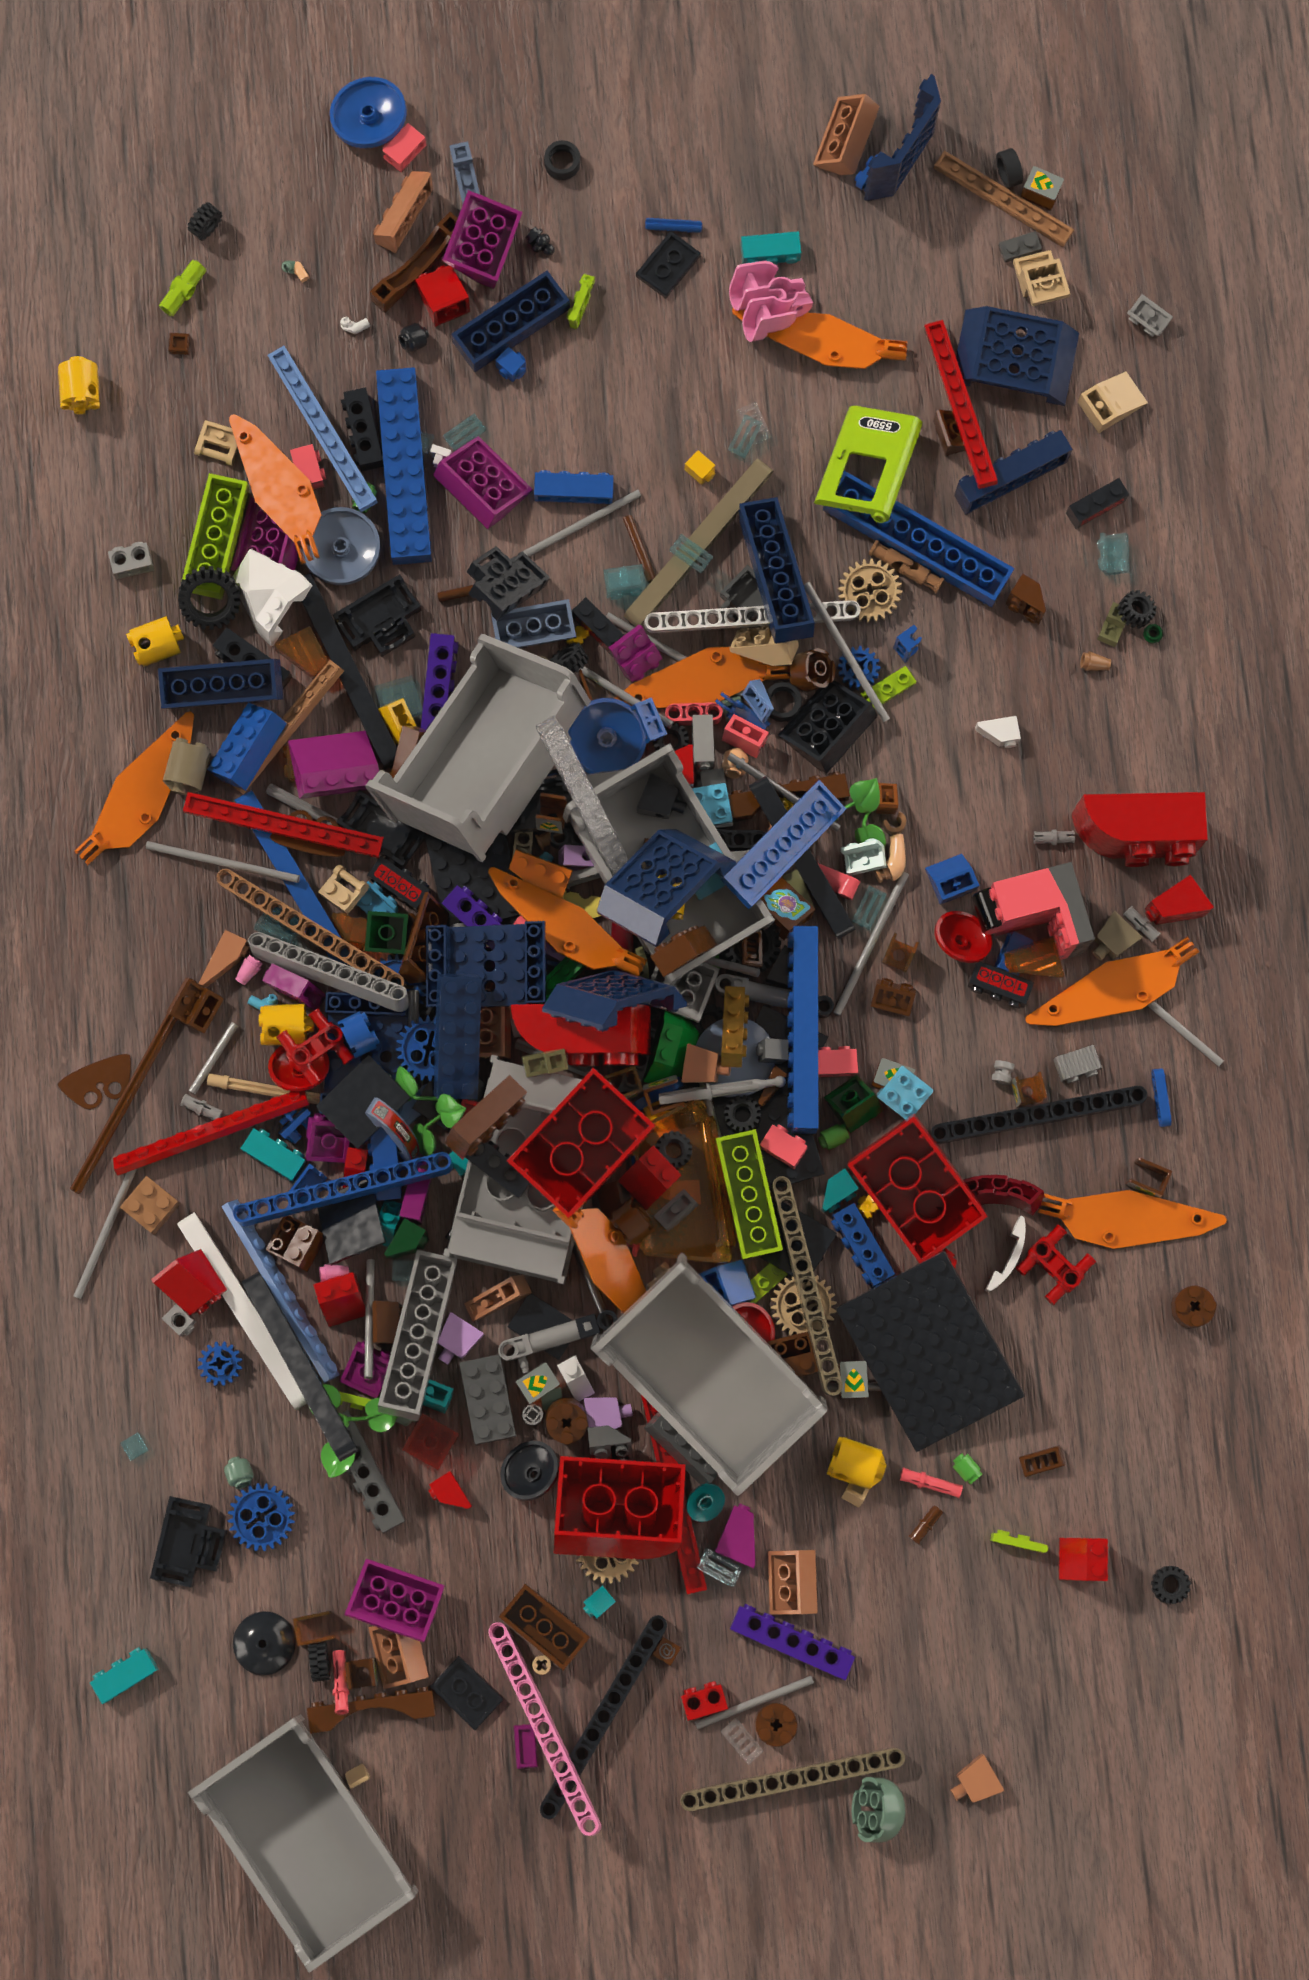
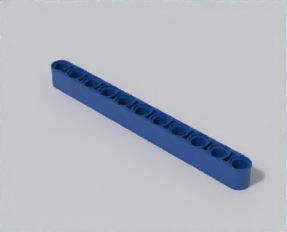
M252 790L235 799V802L238 804L263 809ZM252 829L276 870L300 875L298 883L282 881L302 914L340 937L287 847L271 840L270 835L272 833ZM311 927V929L313 930V932H314V934H315V933H316V927ZM331 937L324 940V946L326 947L331 946L333 943V938ZM347 948L341 950L342 957H347L350 954ZM326 952L330 959L343 963L339 959L335 958L334 956Z
M440 1152L239 1204L233 1210V1217L239 1225L250 1226L447 1175L453 1169V1162L447 1153ZM441 1160H448L446 1167L441 1168L438 1166V1163ZM421 1165H428L426 1172L421 1173L418 1171ZM407 1170L408 1175L406 1177H398L400 1171ZM382 1175L388 1176V1180L385 1183L378 1182ZM361 1181H368L367 1187L359 1188L358 1185ZM341 1186H348L347 1192L339 1193ZM321 1191H328V1196L326 1198H319V1193ZM302 1196H308L306 1203H299V1199ZM282 1201H288V1206L285 1209L279 1208V1204ZM268 1206V1211L265 1214H259L261 1207ZM241 1212H248V1216L245 1219H239Z

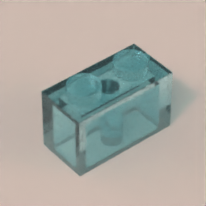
M642 564L603 570L607 598L615 600L621 599L625 595L637 597L646 588Z

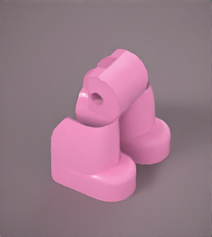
M769 261L738 265L729 287L730 301L736 311L746 309L743 315V331L749 342L763 340L767 333L790 327L795 322L796 317L806 314L813 306L812 299L805 290L803 279L774 278L778 267Z

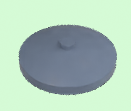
M346 507L330 508L321 512V518L313 535L320 558H316L312 552L314 560L309 562L304 553L307 568L318 579L333 585L352 584L365 578L375 567L380 555L379 534L372 521L363 513Z
M723 1019L711 1024L701 1034L696 1046L721 1054ZM748 1020V1024H744V1028H747V1041L743 1040V1045H747L746 1057H742V1068L731 1067L730 1076L719 1075L718 1082L709 1083L710 1085L752 1079L768 1080L775 1064L758 1062V1056L756 1055L758 1042L765 1038L771 1039L761 1026L751 1020ZM758 1091L727 1095L722 1097L736 1098V1096L743 1097V1095H746L747 1097Z

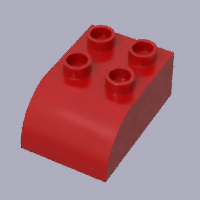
M1205 792L1083 794L1072 812L1073 823L1081 840L1091 850L1102 856L1113 859L1125 858V866L1127 867L1148 866L1149 858H1165L1166 866H1185L1189 864V857L1196 856L1198 850L1208 840Z
M544 1004L511 1005L512 1018L520 1035L530 1045L543 1052L564 1049L568 1065L599 1066V1055H604V1065L638 1066V1055H651L650 1006L637 1004L636 1007H624L623 1010L617 1011V1026L609 1027L607 1031L596 1030V1027L582 1026L579 1022H568L566 1018L551 1017V1014L542 1012Z
M593 1068L512 1154L507 1162L567 1218H570L655 1129V1124Z
M915 1113L848 1161L847 1165L919 1263L934 1256L988 1217L972 1191ZM936 1207H942V1212L938 1210Z
M560 1456L554 1554L652 1559L675 1552L681 1546L686 1464Z

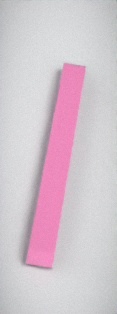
M499 1622L493 1623L488 1632L490 1639L577 1825L584 1835H596L601 1829L600 1820L517 1643L507 1625ZM498 1627H503L504 1635L501 1638L495 1636V1630ZM507 1646L513 1648V1654L510 1657L504 1655V1649ZM516 1665H520L522 1673L516 1677L513 1674V1668ZM525 1684H529L531 1692L525 1696L522 1693V1687ZM534 1703H538L540 1706V1712L537 1715L531 1713V1706ZM544 1722L549 1725V1731L546 1734L540 1732V1725ZM555 1741L558 1744V1751L552 1754L549 1751V1745ZM561 1761L567 1763L568 1768L565 1773H560L558 1770V1764ZM573 1780L577 1785V1789L570 1793L567 1790V1784ZM579 1800H583L586 1803V1809L583 1812H579L576 1809V1804ZM588 1820H593L595 1823V1829L592 1832H588L585 1828Z

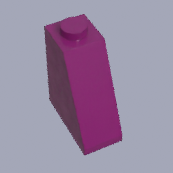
M273 963L265 972L262 980L271 988L300 1004H305L306 1007L313 1011L320 1007L326 996L324 992L309 980Z
M418 1169V1171L421 1173L427 1171L426 1169ZM432 1178L407 1185L399 1215L402 1220L405 1218L410 1222L422 1224Z
M739 1503L738 1507L734 1505L715 1552L754 1568V1513L750 1512V1507Z

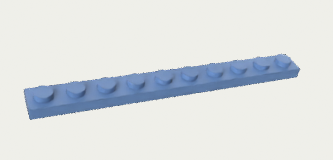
M285 346L268 355L270 361L359 510L363 512L378 503Z
M238 1199L227 1202L221 1207L323 1382L335 1379L340 1375L336 1364L331 1360L326 1347L319 1340L315 1328L311 1326L305 1311L298 1304L295 1294L290 1290L284 1275L277 1268L274 1258L265 1250V1243L256 1232L255 1226H241L234 1219L233 1210L241 1203ZM245 1211L241 1212L239 1215V1219H245L247 1217Z

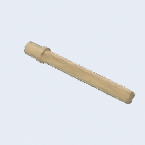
M209 1073L207 1079L208 1086L219 1087L225 1090L234 1089L279 1097L290 1092L279 1086L230 1078L227 1075L221 1076ZM306 1091L309 1103H320V1093Z

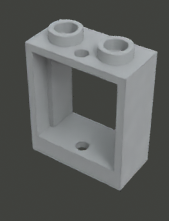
M693 715L692 717L693 771H697L698 774L700 771L713 770V715Z

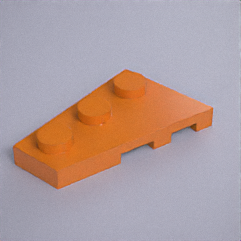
M518 849L515 850L509 867L512 872L525 882L562 899L573 872L572 869Z

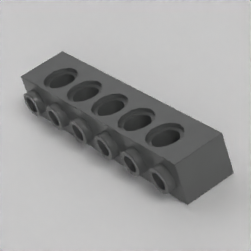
M349 1410L341 1413L347 1417H352ZM350 1421L347 1430L350 1431L351 1437L360 1451V1457L354 1460L347 1473L349 1476L353 1474L356 1480L353 1485L357 1493L363 1494L365 1498L363 1504L367 1512L371 1511L375 1519L372 1522L376 1530H381L382 1533H385L406 1522L356 1422ZM365 1466L369 1469L370 1474L367 1478L362 1479L358 1472L361 1467ZM372 1485H376L379 1488V1494L376 1497H371L368 1494V1489ZM382 1503L386 1504L389 1508L388 1513L384 1516L379 1515L377 1511L378 1506Z

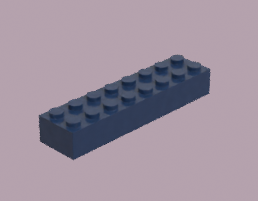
M778 497L740 503L739 522L774 644L814 637L815 622Z

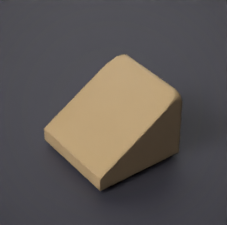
M849 1483L842 1495V1499L856 1507H860L869 1489Z
M360 1764L345 1773L350 1788H354L370 1778L364 1764Z

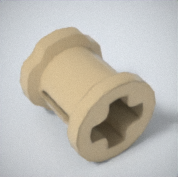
M545 1655L537 1656L532 1664L533 1670L540 1675L546 1674L551 1668V1660ZM538 1660L547 1661L546 1670L543 1668L541 1670L537 1669Z

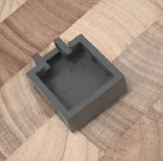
M749 565L720 592V597L725 601L720 606V609L727 608L730 602L736 607L764 606L754 570ZM754 612L747 613L749 621L756 616ZM730 613L727 615L730 621L733 623L737 622L736 614L732 615Z

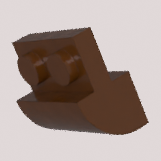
M185 978L166 1013L190 1028L205 1034L224 998L193 980Z

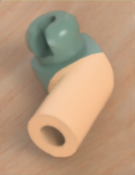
M288 260L284 261L281 265L284 272L296 274L301 282H305L310 278L300 262Z

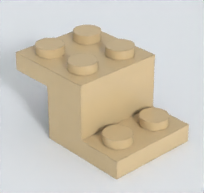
M1051 250L1013 260L1023 297L1029 296L1032 306L1070 296L1060 258L1054 260Z

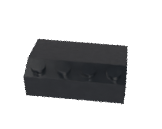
M833 680L827 687L816 691L800 709L797 716L792 718L778 736L812 765L827 774L878 715L869 701Z

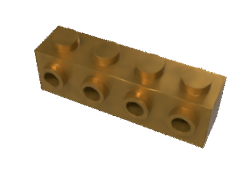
M725 986L721 1067L742 1068V1057H746L747 1045H743V1040L747 1041V1028H744V1024H748V1012H745V1007H749V995H745V987Z

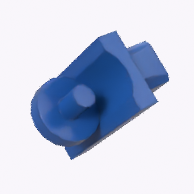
M305 1107L293 1118L292 1116L297 1110L283 1114L284 1117L279 1121L284 1125L289 1120L278 1133L284 1139L287 1138L294 1144L302 1137L295 1129L300 1124L307 1129L308 1119L311 1117V1112Z

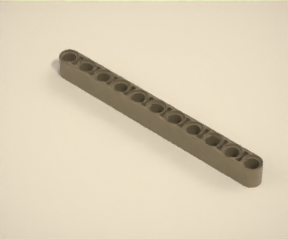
M759 458L756 459L633 602L623 617L635 627L637 625L643 627L647 615L656 612L738 516L739 504L750 502L768 481L774 470Z
M779 1176L772 1182V1195L821 1386L826 1395L835 1396L843 1388L792 1186L787 1177ZM776 1182H784L786 1190L783 1192L776 1189ZM788 1201L791 1204V1210L788 1212L783 1211L781 1202ZM788 1221L795 1222L797 1227L795 1231L787 1230L786 1223ZM792 1241H799L802 1248L800 1251L796 1252L791 1248ZM798 1261L806 1263L807 1268L805 1271L801 1272L796 1268ZM807 1280L811 1283L812 1289L809 1292L802 1289L801 1284L803 1281ZM812 1300L817 1304L816 1311L811 1312L807 1309L806 1304L808 1301ZM813 1321L821 1322L822 1329L820 1332L812 1329ZM819 1341L826 1342L827 1350L825 1352L817 1349ZM824 1361L832 1363V1370L830 1372H825L822 1369ZM829 1381L837 1383L838 1388L836 1392L828 1390L827 1384Z
M891 1747L696 1788L683 1792L680 1797V1804L686 1811H695L894 1769L904 1764L905 1755L900 1749ZM892 1752L900 1754V1760L897 1763L890 1762L889 1756ZM872 1756H878L880 1759L879 1765L875 1768L869 1765V1759ZM853 1760L859 1762V1769L855 1772H851L848 1768L849 1763ZM831 1765H837L839 1768L836 1776L828 1774V1768ZM816 1769L818 1771V1778L816 1780L808 1779L807 1773L809 1770ZM791 1773H795L798 1776V1781L794 1785L787 1783V1776ZM769 1778L777 1779L778 1784L776 1788H767L766 1782ZM749 1782H754L757 1785V1790L754 1793H747L745 1790ZM729 1786H733L737 1790L736 1795L732 1798L725 1795V1790ZM707 1791H714L716 1793L714 1801L707 1802L704 1799ZM687 1795L695 1797V1804L693 1806H686L684 1804V1798Z

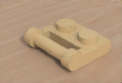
M205 420L194 454L225 461L226 464L232 466L238 450L232 428ZM206 442L229 449V453L225 454L206 448L204 444Z
M337 865L332 876L318 893L343 912L349 914L368 891L369 884L355 878L342 865ZM343 878L356 887L354 893L340 884L339 881Z

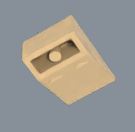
M1127 372L1096 384L1081 393L1078 399V404L1098 433H1101L1148 404Z
M769 626L753 629L744 627L737 630L729 649L732 653L771 666L792 664L799 644L798 640L774 644Z

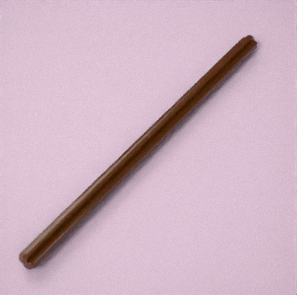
M167 1014L70 1187L71 1191L80 1194L176 1023L177 1019Z

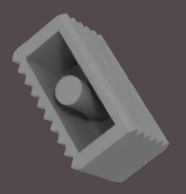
M1094 1045L1054 1058L1061 1082L1067 1081L1068 1084L1078 1081V1077L1085 1074L1087 1078L1097 1075V1071L1102 1068Z

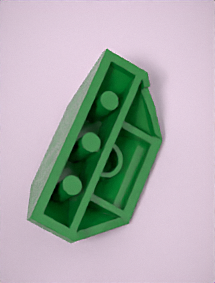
M665 1010L661 1011L643 1082L651 1083L673 1075L682 1077L687 1044L696 1045L699 1036L691 1020Z

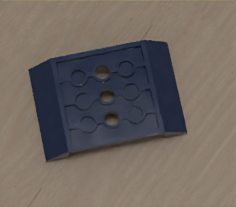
M933 74L927 80L924 79L919 87L920 92L915 105L917 108L913 114L915 116L912 126L913 131L911 134L907 133L905 135L901 149L897 148L892 158L880 151L877 157L873 156L868 165L870 167L867 172L868 177L865 181L866 186L863 190L865 192L864 200L872 201L894 196L932 138L941 104L936 79Z
M989 306L966 309L956 354L965 386L970 387L972 381L1046 396V403L1065 406L1079 332L1063 321ZM1022 329L1026 332V336L1018 337L1016 331ZM1018 347L1023 353L1015 355L1012 349ZM1012 365L1017 366L1019 372L1013 374L1008 368Z
M677 829L658 830L605 884L597 913L657 947L670 934L666 923L714 873L724 877L737 863L735 860ZM652 866L648 870H643L644 867ZM665 874H667V875H666L665 877H663V878H658L659 875H665ZM682 882L679 886H673L675 883Z
M527 921L525 924L490 926H426V1007L436 1008L437 974H478L481 976V1008L546 1003L545 921ZM494 941V950L488 952L486 950L487 942ZM489 961H494L495 969L488 972L486 964ZM489 981H494L495 989L492 992L486 990V984Z
M611 970L557 984L542 1007V1012L551 1014V1017L566 1018L568 1022H579L582 1026L596 1027V1030L607 1031L609 1027L617 1026V1011L623 1010L624 1007H636L639 1003H650L652 1007H664L667 1011L677 1012L680 1008L687 1007V1001L674 986Z
M326 992L325 1013L328 1014V1022L333 1023L340 1029L344 1025L340 1027L338 1021L359 1011L360 1013L365 1012L371 1024L368 1026L370 1032L374 1030L379 1040L377 1048L370 1051L372 1059L388 1075L390 1074L396 1082L397 1069L404 1062V1059L397 1058L402 1054V1052L396 1051V1048L402 1047L401 1044L397 1043V1040H403L400 1032H407L404 1026H408V1008L405 1011L397 1012L349 993ZM342 1032V1035H343V1037H344V1039H345L344 1044H345L346 1047L351 1051V1053H352V1055H353V1053H355V1052H357V1051L352 1052V1050L350 1049V1047H349V1045H348V1042H347V1040H346V1038H345V1036H344V1034H343V1032ZM327 1033L329 1039L336 1040L333 1033ZM334 1050L327 1052L329 1071L325 1077L324 1093H320V1102L363 1061L362 1056L356 1059L354 1057L344 1065ZM385 1051H389L392 1054L389 1062L382 1061L381 1057ZM403 1106L397 1111V1113L400 1116L402 1113Z

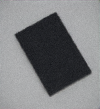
M670 231L636 272L635 277L666 299L700 258L701 252Z
M531 1293L527 1295L507 1327L521 1336L573 1320ZM571 1342L543 1351L560 1360Z
M460 1656L430 1686L473 1730H476L504 1700Z

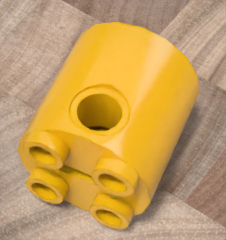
M74 356L68 361L60 363L58 366L60 408L63 410H74V414H85L86 410L99 409L97 364L81 356Z
M167 616L130 629V633L126 634L130 645L136 648V652H133L137 664L143 665V667L180 654L181 651L177 642L184 639L179 625L171 627ZM144 641H150V646L147 649H142L141 644Z
M305 1004L264 1005L260 1007L259 1027H262V1033H260L261 1045H282L276 1037L285 1030L288 1031L296 1044H301L307 1040V1032H314V1022L307 1015Z
M845 1437L838 1438L827 1474L830 1477L870 1490L882 1480L886 1469L882 1450Z

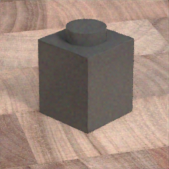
M765 1038L758 1042L756 1047L758 1062L773 1064L786 1062L788 1060V1040Z

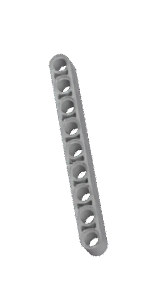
M255 932L248 938L251 953L257 959L270 964L273 963L291 972L397 1012L405 1011L409 1007L407 990L399 984L261 932Z

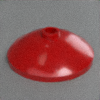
M947 912L939 918L935 925L934 933L938 945L947 955L955 960L965 963L979 962L988 955L992 947L991 934H984L988 931V928L981 920L967 912Z
M283 1046L277 1048L269 1059L268 1070L272 1081L280 1088L288 1091L297 1092L314 1088L325 1079L329 1071V1058L326 1053L312 1064L322 1078L318 1084L312 1087L303 1073L300 1074L289 1065L288 1058L286 1057L287 1051ZM295 1055V1059L298 1062H304L301 1055Z
M751 1302L738 1303L732 1306L767 1343L768 1341L775 1340L773 1320L764 1308Z

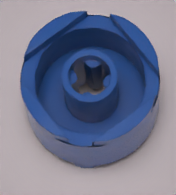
M359 1011L338 1021L340 1027L344 1025L341 1030L352 1052L357 1051L353 1053L355 1059L377 1048L379 1040L374 1030L369 1031L368 1026L371 1024L365 1012L360 1013Z

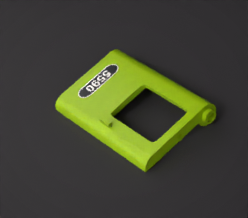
M850 406L814 504L870 514L878 523L887 522L891 516L923 422L918 417L861 406ZM851 454L886 460L872 501L836 495Z

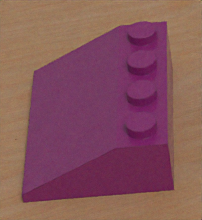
M468 190L442 261L475 282L494 289L523 212Z
M479 436L442 459L433 474L487 529L503 519L533 490Z
M250 497L231 570L236 572L249 549H253L271 558L272 561L295 570L299 556L295 543L255 502L254 497Z
M366 731L288 741L299 799L367 790L365 785L369 780H373L379 772L378 763Z
M366 1559L344 1615L424 1643L439 1607L445 1586Z

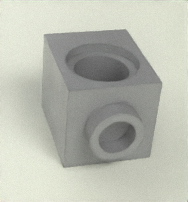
M177 1304L162 1317L181 1337L184 1334L188 1336L195 1328L193 1325L196 1321ZM179 1316H184L186 1320L182 1327H177L175 1323Z

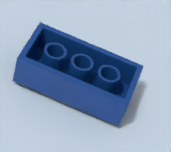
M248 703L207 770L222 782L246 791L287 723L273 711Z

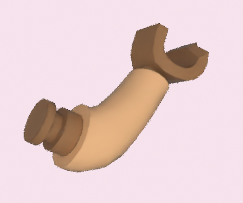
M900 811L896 818L900 824L899 827H891L887 819L882 821L885 832L891 836L889 857L886 861L887 868L880 869L879 871L874 870L879 883H882L883 879L897 880L903 874L906 866L904 836L901 834L906 826V817Z

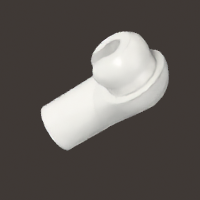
M343 317L340 321L341 328L353 334H357L370 327L366 318L357 323L351 321L349 317Z

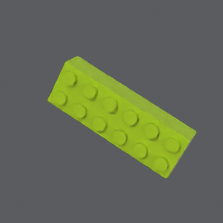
M209 473L182 580L186 579L188 573L191 575L192 570L197 569V571H200V567L205 566V570H209V566H213L214 570H217L218 567L222 568L223 573L230 571L250 491L247 481ZM204 583L197 586L192 593L222 600L225 590L218 584Z
M756 1129L715 1138L742 1259L783 1250Z

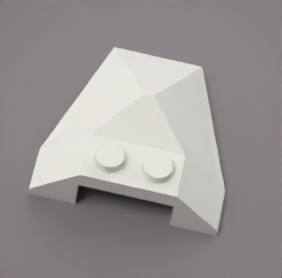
M249 549L233 575L235 583H238L240 599L258 634L270 646H274L283 632L278 627V624L291 604L295 601H303L313 585L300 572L291 570L281 563H276L271 558L253 549Z

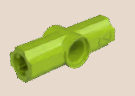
M192 260L181 276L178 275L172 281L170 291L159 304L160 309L169 316H174L184 301H188L193 296L197 283L206 273V268L198 261Z

